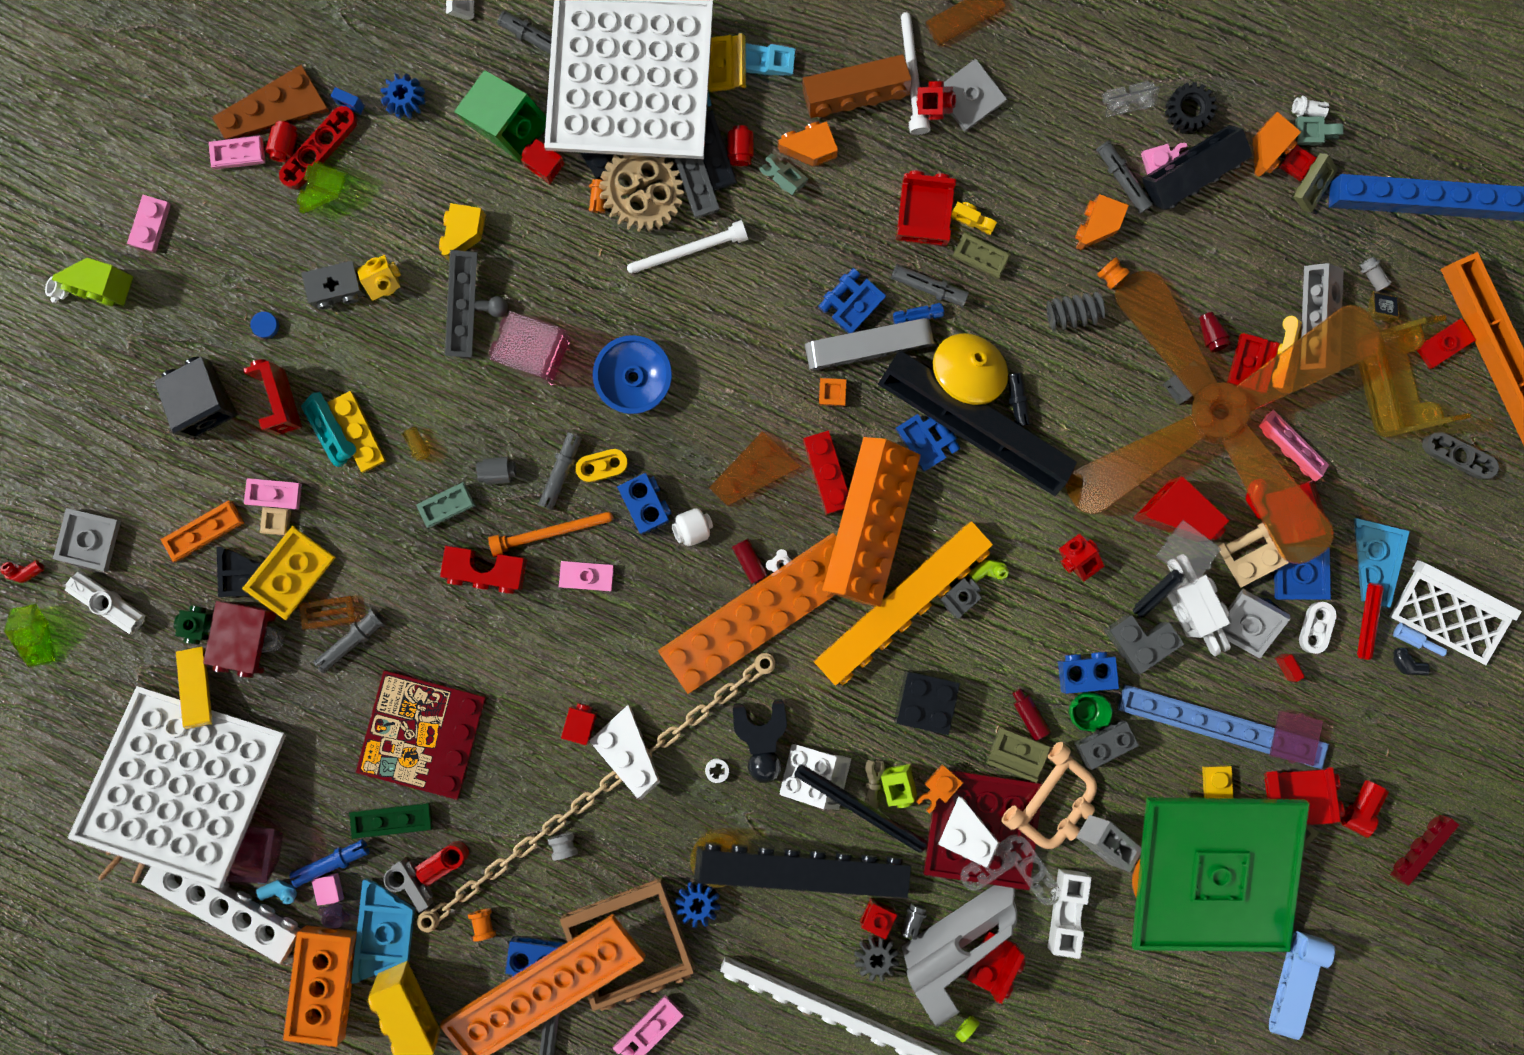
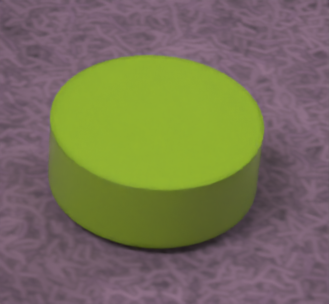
M969 1016L959 1026L955 1036L962 1043L965 1042L977 1029L980 1022L974 1016Z

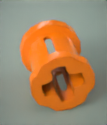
M491 908L477 910L468 914V919H471L474 930L473 941H482L497 935L496 931L492 928Z

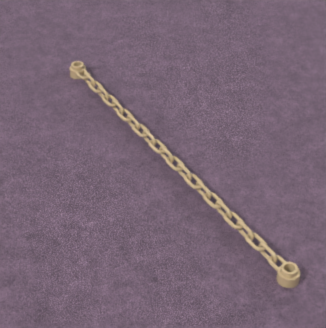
M769 653L759 654L755 662L744 670L741 680L735 684L727 683L715 693L714 700L707 706L704 704L698 705L686 715V722L679 727H669L657 738V744L647 749L650 757L652 758V752L657 748H666L678 740L681 730L687 725L695 726L709 715V709L716 703L724 704L734 697L738 692V686L745 681L753 682L762 674L772 672L775 668L774 657ZM764 658L770 661V666L766 669L760 666V661ZM755 667L759 673L750 678L751 674L747 673ZM730 687L729 690L733 692L721 700L723 697L718 695ZM703 708L701 712H705V714L693 722L694 718H690V716ZM674 730L672 734L677 735L670 741H668L666 744H664L665 739L662 738L669 732ZM615 771L609 773L600 781V787L593 793H583L572 802L571 810L564 815L556 814L546 821L542 826L541 833L535 837L528 836L516 844L511 856L507 859L499 858L485 869V875L478 881L470 880L456 891V898L448 904L442 902L433 909L423 911L417 919L419 929L423 932L435 930L439 926L440 921L449 915L452 905L457 901L465 902L479 891V885L486 879L494 880L508 869V862L515 857H525L536 848L538 839L544 835L551 836L565 826L567 817L572 813L580 814L594 803L597 794L602 790L605 792L611 791L622 782V779L619 778L614 784L606 788L608 784H604V782L617 774ZM588 796L586 800L591 801L579 809V805L576 804ZM559 818L558 822L562 823L549 832L551 828L547 826ZM530 840L529 844L532 846L520 854L522 850L517 849ZM500 863L501 867L504 866L499 872L491 876L493 872H489L490 869ZM473 884L471 888H475V890L463 898L464 894H460V892ZM444 906L442 911L446 912L439 916L437 910ZM427 917L431 919V926H426L424 924V918Z

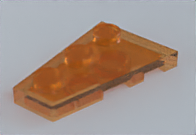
M762 431L716 479L709 489L727 506H730L762 487L799 469L800 466Z

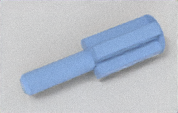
M1399 623L1393 632L1394 637L1418 649L1423 646L1441 656L1447 654V649L1426 640L1425 634L1403 623Z

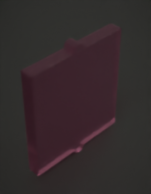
M1278 711L1269 756L1288 760L1291 764L1299 762L1314 766L1323 720L1305 717L1303 713L1292 714Z

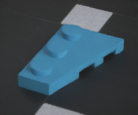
M1355 518L1354 527L1361 601L1365 602L1368 584L1379 583L1384 588L1381 606L1391 608L1410 531Z

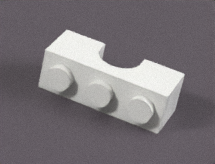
M1058 868L1048 949L1053 955L1080 959L1084 931L1081 929V913L1083 905H1088L1091 877L1085 872Z

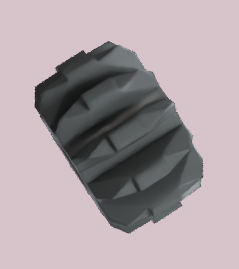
M869 935V944L867 945L861 940L859 945L863 950L854 951V955L859 958L854 962L855 967H862L860 970L862 977L869 973V980L872 982L875 980L876 975H879L881 981H885L883 973L887 972L890 976H893L894 971L890 966H899L898 960L894 959L899 955L897 949H891L894 945L893 941L889 940L884 944V939L878 937L877 942H874L873 936ZM873 954L876 956L880 955L882 960L880 962L877 960L873 961L871 956Z

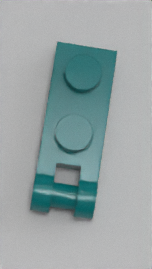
M321 392L312 393L301 405V408L332 464L336 467H342L355 454L356 447L345 438L341 426L334 418L329 404L324 400Z

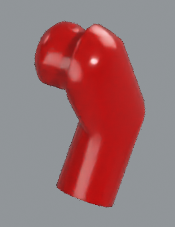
M39 560L33 561L26 567L6 562L0 568V572L5 578L19 583H25L45 570Z

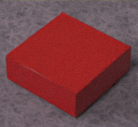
M1296 144L1282 161L1279 168L1298 181H1301L1317 158Z
M1281 654L1275 657L1288 681L1298 682L1305 678L1292 654Z

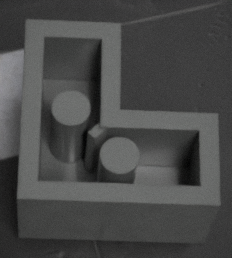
M1124 615L1104 629L1129 668L1136 674H1142L1184 645L1169 622H1160L1144 633L1132 615Z

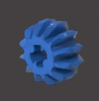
M395 73V81L392 82L386 79L385 82L389 87L381 88V93L384 95L381 98V102L384 106H387L386 110L389 114L395 113L399 119L406 114L411 119L412 111L415 110L416 113H420L421 110L418 105H423L426 102L422 97L425 94V90L423 87H420V82L417 78L411 80L410 75L405 73L401 79Z
M688 882L689 891L684 888L679 890L683 898H676L675 904L682 907H679L676 913L677 915L686 913L683 918L685 924L692 918L693 927H697L698 920L700 919L702 924L707 926L708 919L706 916L713 920L716 919L717 915L713 910H719L720 904L713 901L719 898V894H710L713 889L711 884L704 890L702 889L703 884L698 883V888H695L692 882ZM699 898V902L701 900L704 901L702 909H697V906L695 908L692 907L694 899Z

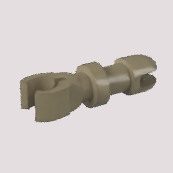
M868 760L865 769L869 781L865 785L868 791L864 802L878 810V790H881L879 780L885 766L883 761L877 760L874 770L875 762Z

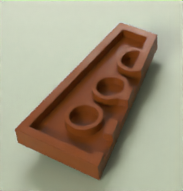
M300 65L214 115L212 118L225 140L260 133V130L275 126L276 121L289 122L296 119L299 121L309 118V115L329 112V109L307 72Z

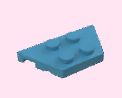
M368 878L362 881L351 983L354 984L371 976H376L378 973L405 961L409 962L415 908Z

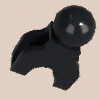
M776 699L772 703L771 719L762 726L750 723L744 705L735 703L733 706L734 731L741 740L748 744L750 754H752L748 761L749 774L759 783L773 782L781 772L780 758L774 752H776L777 740L784 734L787 728L784 702L782 699Z

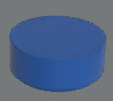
M258 312L251 319V330L260 338H272L279 330L278 319L269 312Z

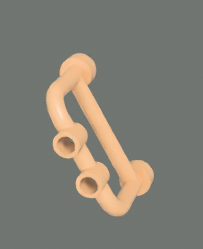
M1063 742L1056 743L1050 749L1048 758L1056 766L1025 810L1022 812L1018 807L1012 806L1002 817V823L1009 829L1014 830L1018 828L1044 849L1059 847L1066 838L1070 841L1074 840L1080 832V828L1076 826V823L1081 816L1087 819L1095 811V807L1091 802L1097 793L1096 780L1088 770L1070 756L1071 750ZM1069 768L1086 783V791L1082 797H1079L1073 803V810L1067 818L1059 823L1057 833L1049 839L1033 828L1029 822L1066 769Z

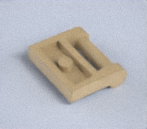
M1265 521L1257 525V529L1226 545L1222 543L1217 546L1240 588L1289 563ZM1262 537L1268 543L1235 561L1230 555Z

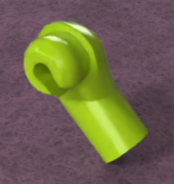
M987 559L972 569L968 575L975 583L985 576L1004 580L1008 577L1009 570L1004 563Z

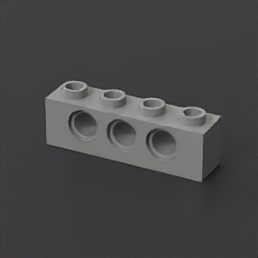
M1330 263L1304 266L1300 370L1312 374L1339 373L1344 269Z

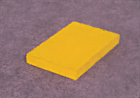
M292 526L242 589L284 620H287L336 557Z

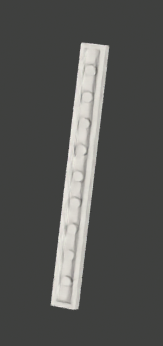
M725 956L722 962L721 972L724 973L725 978L733 982H738L739 980L749 984L748 987L758 993H763V991L773 994L775 1000L787 1004L788 1001L798 1005L797 1008L806 1014L817 1013L822 1016V1020L829 1024L836 1025L840 1023L847 1026L846 1030L854 1035L861 1036L863 1033L871 1037V1041L879 1046L885 1047L888 1044L895 1047V1051L900 1055H952L730 957Z

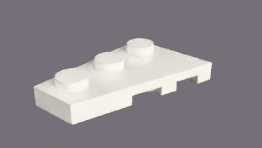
M627 705L589 741L633 794L641 800L660 783V779L650 754L645 747L642 739L643 736L634 719L632 708Z

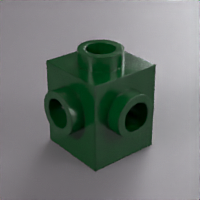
M190 605L189 610H179V614L174 619L175 636L184 637L183 642L190 644H200L201 640H208L213 613L206 612V607Z

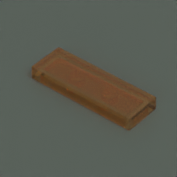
M963 0L927 20L925 25L935 43L939 46L1003 11L1006 6L1002 0Z

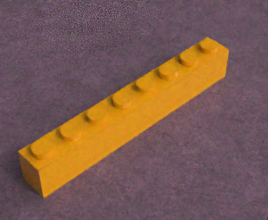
M972 521L968 522L884 597L881 607L874 606L813 662L835 686L838 683L843 686L854 676L851 672L858 665L861 668L866 666L873 659L871 654L877 648L882 651L893 641L891 636L897 630L900 633L905 631L913 623L910 619L917 612L920 616L932 606L930 601L936 595L939 598L944 596L952 588L949 584L956 577L959 581L971 571L969 566L975 560L978 563L983 561L991 553L988 549L993 544Z

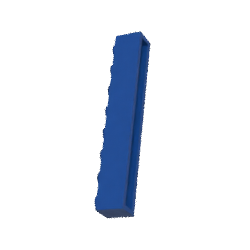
M1340 174L1330 182L1329 208L1524 221V186Z

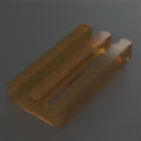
M353 596L299 604L302 630L357 622L356 616H354ZM346 602L347 606L344 608L306 613V608ZM348 613L346 618L308 623L307 621L309 618Z

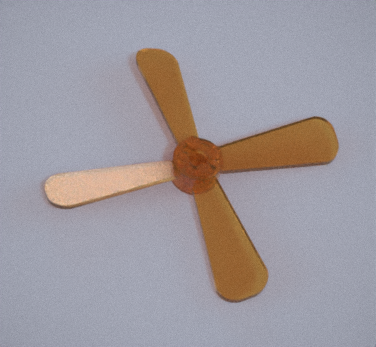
M1139 271L1122 279L1115 289V299L1118 306L1195 398L1192 404V415L1073 471L1066 484V489L1076 508L1086 514H1098L1105 511L1200 440L1204 439L1210 443L1224 445L1279 555L1284 560L1293 564H1303L1324 553L1333 539V529L1330 522L1247 425L1250 412L1370 358L1376 352L1380 342L1379 329L1371 315L1362 307L1355 305L1340 308L1239 385L1235 386L1230 383H1217L1167 285L1158 274L1150 271ZM1217 409H1224L1228 416L1225 419H1217L1213 416V412Z

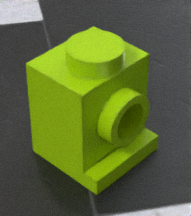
M911 764L886 768L881 775L888 807L897 805L898 808H905L912 805L916 800L918 794L911 771ZM904 783L905 788H900L898 784Z

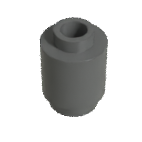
M509 456L483 459V462H477L476 465L479 483L485 482L486 485L511 483L512 478L517 475L516 463L511 461Z

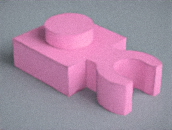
M1180 143L1171 151L1168 144L1143 151L1141 156L1147 175L1179 156V151L1184 150L1188 146L1187 143Z

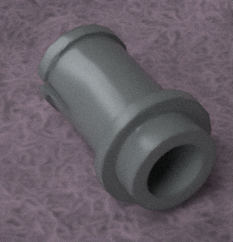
M911 903V906L907 907L908 915L901 930V935L907 938L912 936L911 939L916 940L923 918H927V914L925 913L926 908L924 906Z

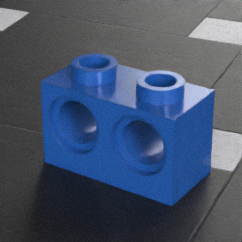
M644 473L617 486L641 535L670 522L668 515L672 513L666 501L660 502L656 492L660 491V488L654 476L649 478ZM639 484L647 487V494L643 498H636L633 493L634 488ZM649 508H656L659 511V517L654 522H648L645 519V512Z
M1107 652L1091 653V658L1081 659V654L1065 655V660L1058 661L1062 693L1119 689L1116 657L1107 656ZM1102 663L1107 671L1104 677L1098 678L1095 669ZM1073 666H1077L1080 669V677L1075 681L1069 677V671Z
M513 936L509 943L505 974H511L513 977L566 943ZM519 953L525 954L529 959V963L526 965L518 963L516 955Z

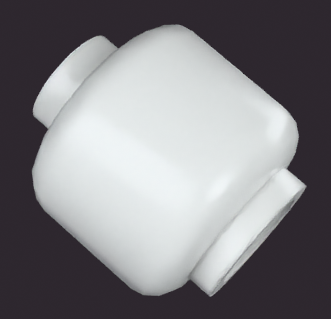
M697 508L677 515L675 523L672 524L676 540L685 546H693L707 540L710 536V529L713 528L710 516L707 513L703 514Z

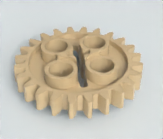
M614 155L612 158L613 164L607 162L605 166L607 171H603L601 174V178L605 181H601L599 184V188L605 190L601 192L600 198L607 199L603 208H612L609 217L618 215V225L625 220L627 222V229L629 230L634 224L636 225L637 232H640L644 225L648 232H651L653 224L658 229L662 227V221L668 224L671 221L670 215L675 216L678 212L675 207H680L682 201L678 198L684 194V191L677 189L683 184L682 180H675L679 170H670L674 163L669 162L665 164V157L658 159L654 156L620 155V158ZM641 169H648L653 176L646 177ZM618 179L627 180L630 186L623 187ZM657 180H661V181H662V183H656V184L653 185V182H654V181H657ZM638 186L640 189H644L647 186H649L645 193L643 190L636 191ZM653 192H660L664 196V200L656 199ZM632 194L626 199L621 198V196ZM630 202L639 203L642 210L633 209Z

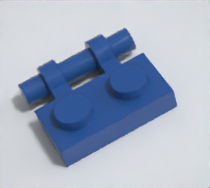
M854 268L847 275L843 274L839 279L840 283L831 292L828 291L823 296L824 300L818 306L824 313L831 307L837 309L838 311L831 319L848 334L854 333L886 298V295L868 279L859 286L855 280L860 276V273ZM848 289L853 294L843 303L839 298Z
M916 414L896 427L895 430L908 449L921 454L918 465L925 472L946 458L941 450L947 445L952 454L961 448L956 442L957 437L954 432L950 433L946 427L930 417L923 422L920 416ZM933 426L942 438L937 442L928 430Z

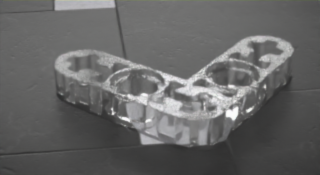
M1013 834L999 843L995 855L1002 858V866L997 870L984 867L990 874L986 877L984 873H981L977 876L978 882L976 884L972 881L967 883L969 872L972 871L974 874H977L982 870L978 866L979 864L974 861L965 866L960 874L963 885L971 891H977L1015 866L1041 903L1052 905L1060 898L1059 886L1029 842L1018 834ZM1014 841L1018 843L1023 842L1021 850L1026 856H1028L1029 853H1031L1032 856H1029L1022 860V858L1016 851H1013L1011 853V850L1013 849L1012 843ZM1031 862L1039 865V873L1034 877H1029L1025 873L1026 865ZM1042 879L1048 888H1054L1051 891L1053 896L1050 898L1046 895L1042 897L1041 895L1044 893V890L1038 883L1033 886V883L1039 882Z

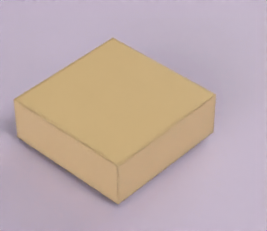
M262 507L260 533L285 535L290 526L291 510Z

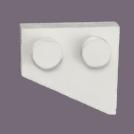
M958 797L938 845L989 868L999 841L989 832L982 820L976 816L966 800Z

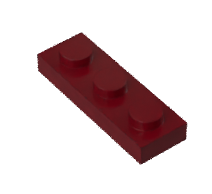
M1443 815L1433 818L1428 823L1427 831L1422 837H1418L1412 842L1411 850L1406 856L1397 860L1393 866L1394 870L1390 875L1397 882L1409 886L1458 828L1459 824L1452 818Z

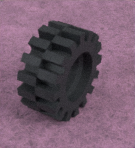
M1192 82L1190 86L1189 83H1185L1182 87L1179 86L1170 96L1165 106L1167 108L1165 116H1169L1168 124L1174 123L1172 128L1175 131L1177 128H1180V133L1182 134L1188 131V134H1193L1195 131L1199 132L1214 117L1217 105H1213V103L1216 101L1215 96L1210 97L1212 93L1210 89L1207 92L1204 90L1205 85L1201 84L1200 87H1197V82ZM1188 99L1197 102L1200 107L1199 115L1196 117L1186 116L1181 109L1182 102Z

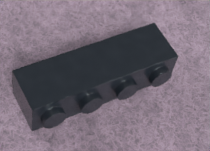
M1228 125L1149 173L1142 180L1153 205L1163 210H1168L1176 207L1179 201L1187 196L1197 194L1208 183L1220 180L1222 175L1231 169L1241 167L1244 161L1253 157L1244 130Z

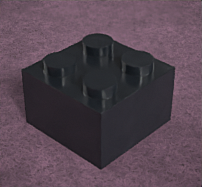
M905 670L894 722L899 725L949 736L960 683Z

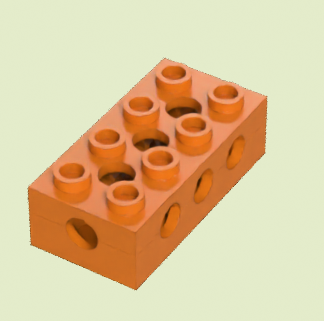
M309 925L297 931L283 1041L337 1047L345 1039L352 990L351 980L357 931ZM321 954L327 956L328 963L323 961ZM318 981L324 984L325 990L319 987ZM315 1009L321 1012V1016L316 1014Z

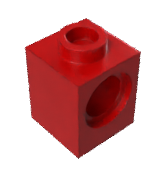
M535 139L533 144L529 143L523 150L521 161L528 170L551 184L565 163L562 156L555 151H546L544 148L545 144Z
M577 703L576 707H569L561 739L582 745L589 744L598 714L592 711V706Z
M870 898L859 922L862 929L886 940L897 914L895 909Z

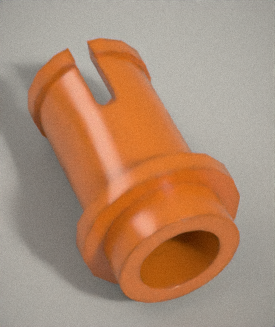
M593 179L592 184H589L591 189L589 212L598 213L599 211L600 214L605 213L606 210L603 206L606 199L600 198L601 192L605 190L599 188L600 182L605 180Z

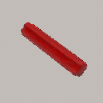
M1369 583L1367 586L1357 656L1360 659L1371 660L1373 658L1384 589L1382 584Z

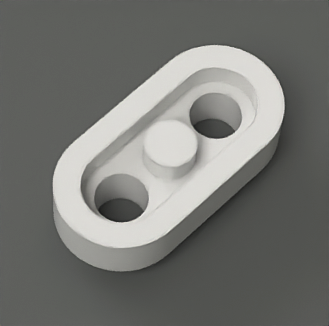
M1316 602L1307 609L1299 636V643L1304 651L1317 654L1323 652L1328 647L1336 620V611L1331 604ZM1319 610L1323 614V617L1320 620H1318L1316 617V613ZM1312 635L1315 637L1313 645L1309 643V637Z

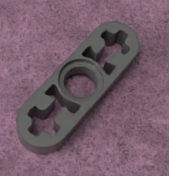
M1444 432L1431 433L1423 440V449L1428 455L1476 479L1492 478L1499 470L1498 462L1494 457ZM1440 439L1439 444L1441 446L1450 448L1448 450L1444 448L1434 449L1435 444L1432 441ZM1458 448L1466 452L1467 457L1463 463L1457 462L1454 457L1455 451ZM1473 461L1478 464L1486 462L1485 467L1489 470L1487 472H1482V467L1476 464H1471L1473 463Z

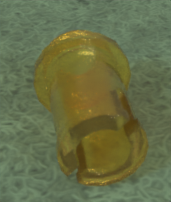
M411 427L402 433V437H404L412 452L411 458H415L416 462L422 461L431 455L429 452L430 447L425 445L417 427Z

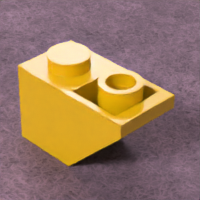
M450 203L449 211H445L443 220L444 226H446L445 236H441L439 242V251L442 252L446 260H449L450 250L466 251L482 240L486 216L482 208Z

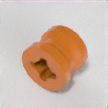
M1115 257L1096 275L1099 278L1105 279L1107 287L1111 290L1130 271L1127 268H1123L1120 265V260Z

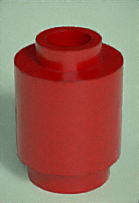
M276 121L275 126L271 127L266 152L272 160L284 163L292 157L298 136L296 133L297 128L294 125L284 121Z
M737 125L733 127V130L728 131V158L731 165L748 166L751 164V159L754 158V132L748 130L747 126Z

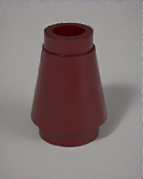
M1209 312L1199 317L1205 347L1209 348L1211 353L1220 351L1231 344L1229 341L1230 335L1214 315V312Z

